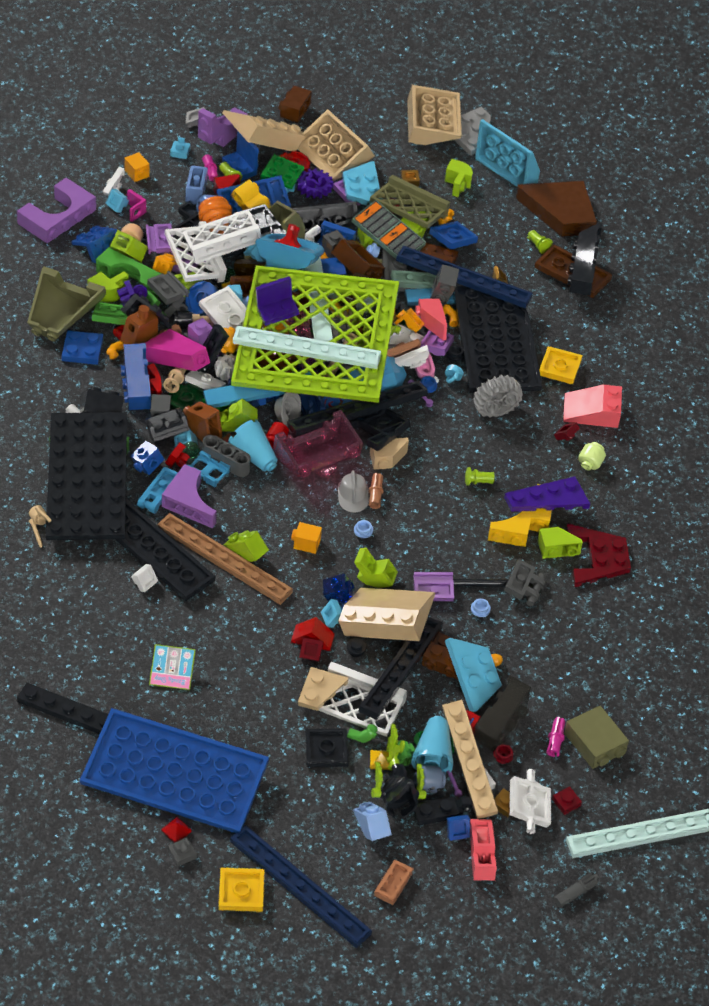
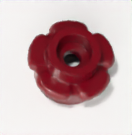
M506 744L499 745L493 752V756L498 763H510L513 760L512 756L514 753L512 748Z

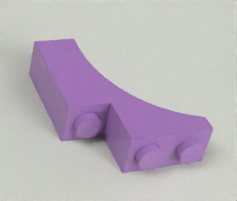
M235 107L230 110V112L248 115ZM203 108L198 111V138L209 144L216 143L224 147L237 136L238 130L224 115L217 118L215 114Z

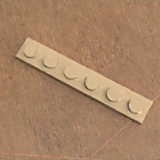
M463 700L442 705L477 819L498 814Z

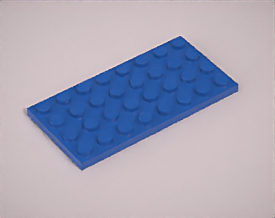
M111 708L80 778V784L236 833L240 832L245 824L269 763V757Z

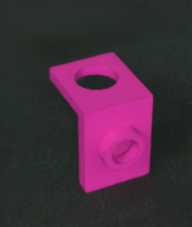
M129 189L127 190V200H129L128 204L132 206L130 208V221L133 222L146 213V199Z

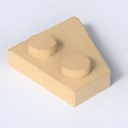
M311 667L299 697L298 706L318 711L325 705L327 700L336 695V691L343 685L346 686L348 684V677Z

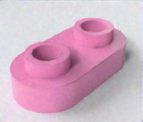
M430 352L426 363L415 368L416 374L420 379L425 376L434 377L435 366Z

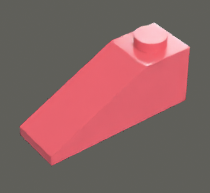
M440 298L419 299V305L415 307V313L425 323L423 326L440 339L446 340L447 322Z

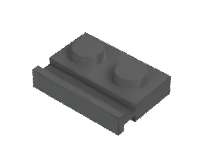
M167 271L165 275L162 273L147 279V285L166 305L182 299L183 296H189V290L170 271Z

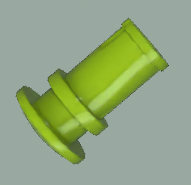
M227 162L220 164L219 170L225 176L238 174L241 181L242 174L240 171L232 168Z
M531 230L528 233L527 238L535 244L541 254H544L553 245L551 239L539 235L535 230Z
M467 467L465 472V484L467 486L471 482L473 484L494 483V472H479L477 469L471 471V467Z

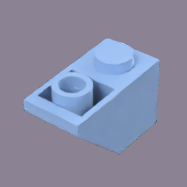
M371 802L361 803L359 808L353 809L355 817L367 839L374 841L392 835L385 809Z

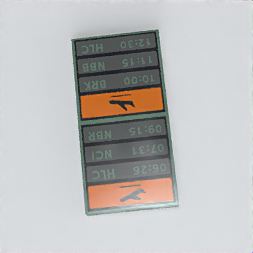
M377 200L352 218V223L395 259L403 246L419 251L426 245L424 239Z

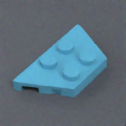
M370 161L343 172L342 178L346 199L366 206L368 203L371 204L372 202L369 201L370 196L380 189L375 162Z
M448 638L445 640L469 711L475 713L502 686L488 647Z

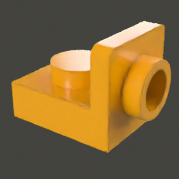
M164 253L163 255L156 256L152 269L165 275L167 271H172L173 266L177 265V262L173 255Z
M412 308L407 311L403 309L397 314L398 319L394 322L398 325L402 320H405L407 327L415 333L425 324Z

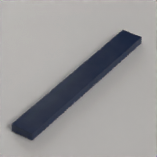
M403 246L396 256V261L436 276L442 264L459 269L458 284L525 309L533 296L532 292Z
M246 825L242 827L240 832H236L230 838V842L264 869L266 873L354 947H359L372 934L370 928Z

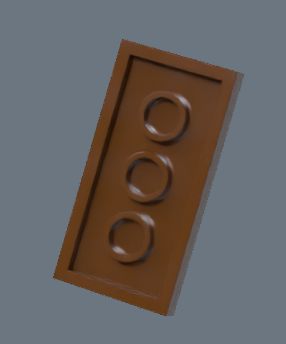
M553 244L535 262L534 268L567 284L569 274L572 275V273H569L571 262L574 263V261H571L572 253ZM595 266L591 298H594L612 279L611 273Z

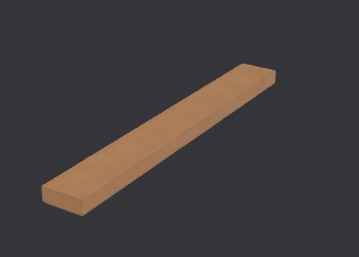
M169 513L157 524L160 529L173 539L281 605L293 593V588L173 514Z

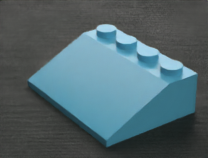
M480 120L475 159L516 187L518 184L538 183L540 169L534 153L485 120Z

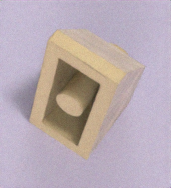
M408 437L395 438L379 451L370 448L373 469L393 468L407 453Z

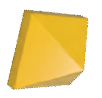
M370 750V769H375V763L380 762L382 770H389V763H387L386 759L389 757V753L387 751Z

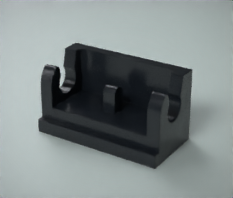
M180 407L145 419L149 436L154 442L190 430L185 414Z

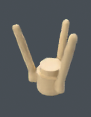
M36 505L29 511V516L31 517L29 523L33 528L39 547H43L36 524L44 525L46 520L48 522L52 520L41 505Z

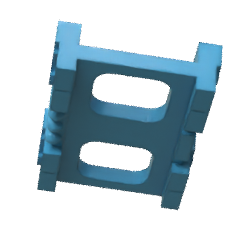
M202 450L199 452V456L190 465L188 464L190 467H194L198 461L207 464L203 470H200L201 479L203 481L206 480V483L214 488L226 474L230 473V465L222 461L218 463L217 460L211 458V455ZM213 470L222 472V475L217 479L209 474Z

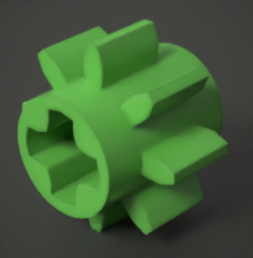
M405 741L403 752L398 753L397 758L403 766H407L412 762V756L415 751L412 743L408 744Z

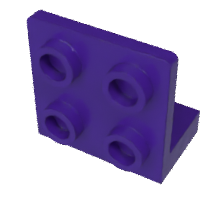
M290 276L256 287L257 311L265 326L299 315V309L292 297Z

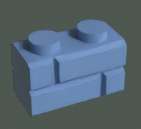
M201 166L190 167L186 185V203L191 201L192 204L196 205L197 199L205 194L208 168Z

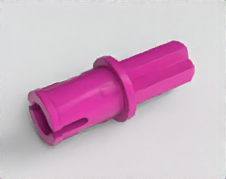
M207 154L203 156L202 162L204 167L208 168V177L213 182L214 178L218 177L217 165L214 163L213 157Z
M555 718L552 731L548 735L549 745L546 753L551 757H555V754L557 757L560 755V747L565 738L563 735L566 722L564 718Z

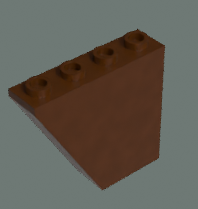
M584 181L518 184L516 199L560 236H577L580 232L597 223Z

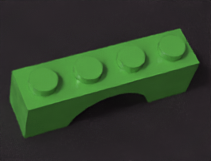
M109 247L96 258V272H102L111 279L124 271L129 277L144 285L147 290L158 297L147 285V279L162 273Z

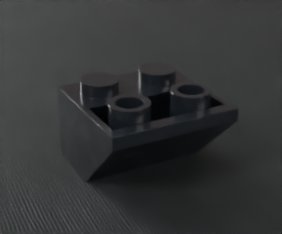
M90 387V389H86L80 394V413L122 412L124 397L119 396L120 393L115 391L105 393L101 392L100 388Z

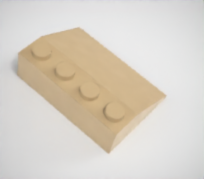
M412 85L407 99L409 143L428 145L460 139L462 136L460 93Z
M328 109L303 132L305 137L298 147V150L305 154L309 161L319 170H323L324 174L328 172L329 176L333 177L332 181L341 178L344 171L365 164L374 157L369 146Z
M225 110L222 112L247 142L287 151H296L305 137L300 131L301 128L295 124L289 125L282 121L276 122L272 119H263L260 116L253 117Z
M360 588L344 605L338 621L344 636L420 641L435 592Z

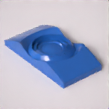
M282 176L253 181L258 185L259 192L269 199L270 206L278 200L291 208ZM242 184L216 190L217 196L228 200V203L232 206V213L242 211V208L231 195L233 190Z

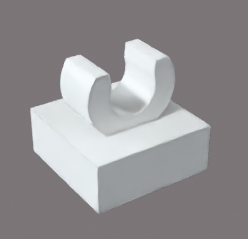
M145 564L131 576L134 584H137L141 592H146L158 582L155 572L149 564Z

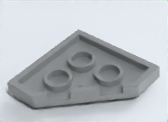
M482 107L461 115L462 136L460 139H454L470 156L476 154L480 120L483 119L489 124L491 121V115Z

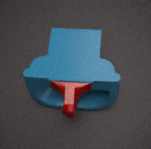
M294 224L288 225L286 235L268 234L256 240L259 254L266 259V267L305 271V268L315 263L325 251L318 243L297 238L300 227Z

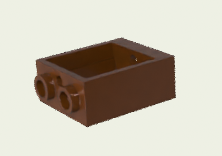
M341 239L331 252L353 274L357 272L374 279H380L383 275L382 272L385 267L358 241Z

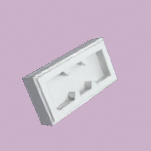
M191 371L185 377L186 382L204 390L226 386L225 382L212 377L208 373Z

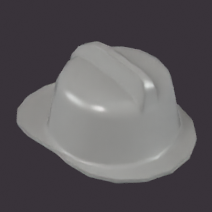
M286 392L284 396L276 400L274 405L277 419L283 422L287 428L288 420L300 417L301 399L298 393Z
M354 470L350 474L345 475L338 484V500L344 510L353 513L361 512L369 503L367 483L364 477L356 474Z

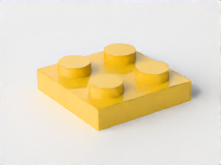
M548 346L539 369L540 376L573 385L583 355Z
M221 868L219 910L263 912L264 869Z

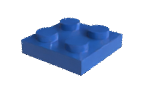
M458 221L430 227L429 231L430 235L450 250L477 243L478 240L477 235Z
M67 330L62 361L98 365L103 344V334Z

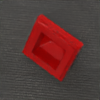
M178 817L161 829L174 843L182 840L192 832Z

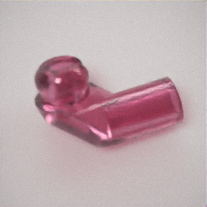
M312 461L308 469L320 476L326 477L335 473L338 470V465L335 462L319 465Z

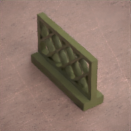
M394 175L390 176L388 183L370 196L369 200L371 202L377 200L389 211L426 229L440 218L445 219L448 216L450 206L449 201Z

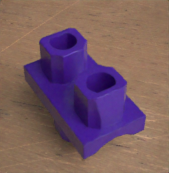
M129 280L124 282L126 287L117 290L123 306L134 294L139 297H146L148 294V290L144 285L139 284L132 288Z

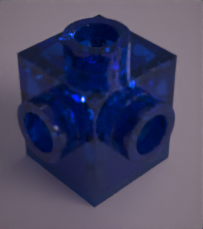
M345 573L323 579V595L328 602L334 599L339 604L348 602L353 596L355 585Z

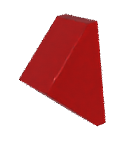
M235 174L214 178L215 195L217 196V189L239 185L240 175Z
M314 617L295 626L291 643L302 645L303 638L324 642L322 650L330 651L335 633L317 617Z

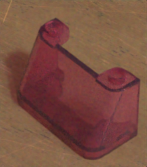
M342 410L333 413L334 419L331 422L324 421L322 428L293 438L291 434L286 436L284 432L276 434L273 451L278 461L297 477L304 478L321 469L350 458L358 457L361 454L363 442Z

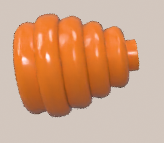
M221 196L209 197L202 201L198 207L199 220L206 221V223L232 215V206L226 198ZM222 230L218 231L219 234H223L225 232Z

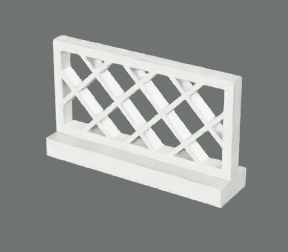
M249 209L183 231L184 238L196 264L254 245L256 240L262 237L260 227L256 224ZM248 216V218L245 221L240 220L241 218ZM226 223H231L229 226H223ZM235 225H241L240 228H234ZM219 230L225 231L223 234L218 233ZM197 234L195 238L189 237L191 235ZM202 236L208 237L206 240L201 239Z
M206 221L199 222L198 226L206 224ZM195 227L165 229L164 234L185 282L216 279L217 283L225 281L227 268L221 256L198 263V265L202 266L200 269L192 266L195 263L194 258L187 254L191 250L188 244L182 242V240L185 239L183 231ZM171 235H177L180 238L177 240L171 237ZM202 236V237H201V239H204V240H206V239L208 238L207 236ZM180 246L182 248H185V250L180 251L176 249V247ZM182 258L190 260V263L183 262ZM206 268L211 270L212 273H206L203 270ZM190 270L196 274L188 275L187 271Z
M331 662L328 672L348 677V684L336 691V693L342 691L345 699L335 702L332 697L330 699L332 704L323 706L318 711L367 729V725L370 723L376 726L375 721L385 718L388 723L386 728L377 727L376 733L387 737L391 730V724H394L401 707L404 706L406 690L399 688L390 701L396 704L394 710L386 712L384 709L383 714L377 720L371 717L363 721L359 720L356 716L359 713V708L354 710L351 702L360 698L363 701L378 679ZM355 688L359 694L348 698L345 690ZM348 703L351 711L346 713L338 711V706Z

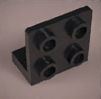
M134 294L120 309L128 317L138 312L140 305H146L150 308L149 311L158 317L160 324L167 329L172 328L168 323L170 321L169 318L161 313L162 310L157 305H150L151 302L144 296L139 297Z

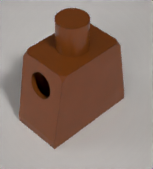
M140 305L138 312L127 317L120 339L121 342L124 344H140L158 335V317L149 311L150 308L148 306Z
M197 402L193 406H186L183 409L185 417H187L189 429L202 442L203 438L207 435L223 438L218 409L203 402Z

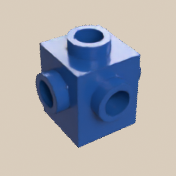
M147 441L130 456L134 462L133 467L141 473L143 471L148 475L165 460L159 449Z

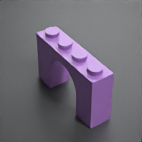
M68 178L54 185V197L69 208L66 211L58 214H49L31 203L17 210V223L46 243L56 239L60 234L69 230L70 227L96 210V197Z

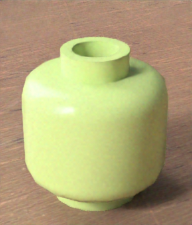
M591 442L584 445L578 459L585 470H596L600 468L606 453L601 444Z

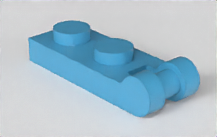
M164 467L139 498L137 506L142 509L147 508L149 512L156 514L159 506L162 504V493L178 472Z

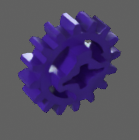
M317 168L314 171L308 169V172L303 171L297 180V190L301 191V195L306 194L307 198L309 196H312L313 199L317 196L319 198H322V195L328 196V193L332 192L333 177L329 176L328 172L324 174L323 170L317 171Z

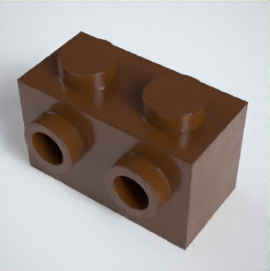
M294 85L290 91H287L285 99L280 101V117L298 123L311 105L312 91Z

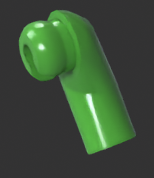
M373 724L367 725V729L363 731L350 728L347 738L366 743L377 736L378 728Z

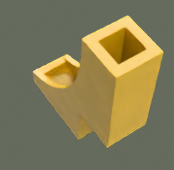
M537 508L536 511H522L512 518L491 522L488 540L526 547L529 530L539 532L541 528H549L552 510L546 511L544 508Z

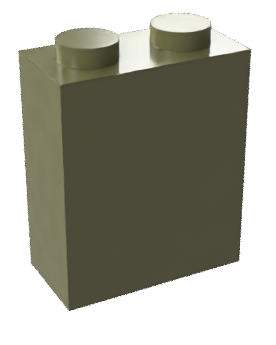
M601 705L566 722L564 734L592 769L604 766L616 757H622L627 751L629 740Z

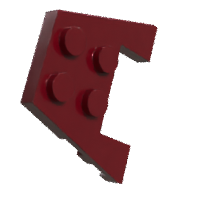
M567 524V532L582 539V542H588L592 568L573 569L574 587L582 586V583L597 582V579L607 577L608 579L630 573L631 565L625 537Z

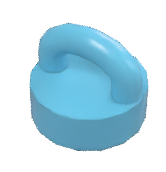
M448 365L445 370L446 382L460 381L464 375L463 370L457 365Z

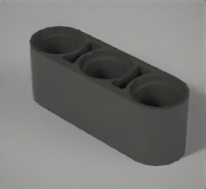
M207 435L203 438L202 451L211 455V458L217 460L218 463L222 461L230 465L231 473L239 477L247 476L250 473V455L217 436Z

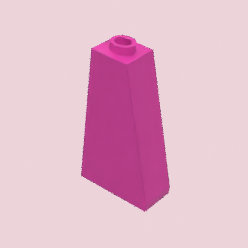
M171 329L145 342L146 359L148 362L197 371L210 363L205 346Z

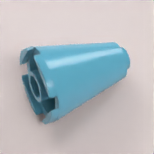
M256 419L255 422L249 420L235 430L237 434L234 438L230 436L228 443L250 455V462L262 471L270 472L275 469L278 459L259 421Z
M434 716L428 720L412 756L411 764L415 770H417V764L439 766L445 774L448 770L452 771L453 756L448 721L444 717Z

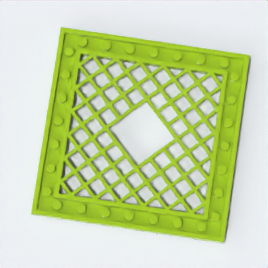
M256 265L243 327L266 331L271 329L273 332L283 334L289 331L292 335L298 336L292 329L321 313L340 333V335L328 342L337 343L338 340L344 338L348 342L345 345L356 346L355 343L363 340L366 345L362 348L381 351V358L378 369L365 368L364 372L360 366L355 365L346 370L342 366L343 363L334 362V365L327 368L323 363L327 360L316 358L314 359L317 362L309 366L305 360L310 357H301L299 355H295L298 360L291 364L286 358L293 354L287 353L283 355L281 352L271 350L264 353L260 348L239 345L231 386L379 403L399 281ZM290 276L292 291L299 289L302 294L296 297L292 294V297L299 307V312L303 311L307 316L300 320L297 316L292 317L296 322L290 326L285 320L267 325V327L262 329L263 321L257 311L256 287ZM317 291L320 296L312 299L309 294ZM335 293L338 298L330 301L327 296ZM349 295H353L356 298V300L352 301L351 303H348V301L345 298ZM306 297L309 302L302 305L298 300ZM371 297L374 302L367 305L363 300ZM324 299L327 304L320 307L316 302ZM342 301L346 306L338 309L334 304ZM360 303L364 308L356 311L352 306ZM313 304L317 310L310 314L306 308ZM377 305L376 312L374 313L370 308ZM332 307L335 312L328 316L324 310ZM350 309L354 314L346 318L342 312ZM368 311L372 316L364 319L360 314ZM339 315L343 320L336 324L332 318ZM357 317L361 322L354 326L350 320ZM374 319L373 328H372V327L368 324V322H370V321H372V320ZM282 323L285 329L278 332L274 327ZM347 323L350 329L343 332L339 327ZM365 325L369 330L361 334L358 328ZM354 331L358 337L351 340L347 335ZM371 334V340L369 342L365 337ZM257 351L261 354L258 358H256ZM276 352L280 358L272 362L268 356ZM265 359L269 364L261 368L258 362ZM284 361L287 367L280 370L276 364ZM302 363L306 368L298 372L294 367ZM320 365L324 371L316 374L313 368ZM273 367L275 371H269L268 369ZM339 367L342 373L335 376L331 371ZM291 369L294 373H287L286 371ZM357 369L361 375L353 378L349 373ZM309 371L312 375H304V374ZM327 373H328V375L330 376V377H322V376H324V375L327 374ZM346 375L350 380L341 378Z

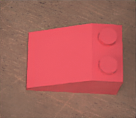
M599 385L565 393L563 422H577V424L618 428L621 416L622 387Z

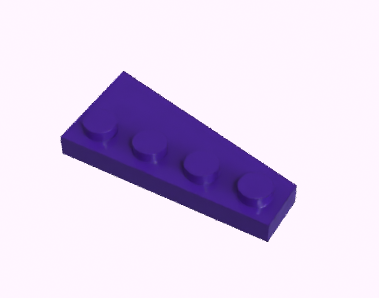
M575 476L507 492L504 496L511 512L536 511L537 508H544L546 511L565 507V510H572L574 507L590 508V502Z

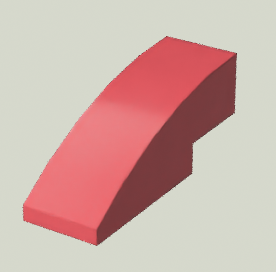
M470 819L473 879L495 881L497 866L492 819Z

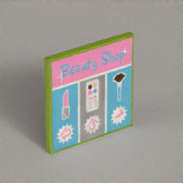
M155 644L149 685L190 690L196 649Z

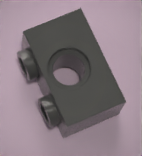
M442 264L433 282L430 299L440 298L441 303H448L456 287L459 269Z

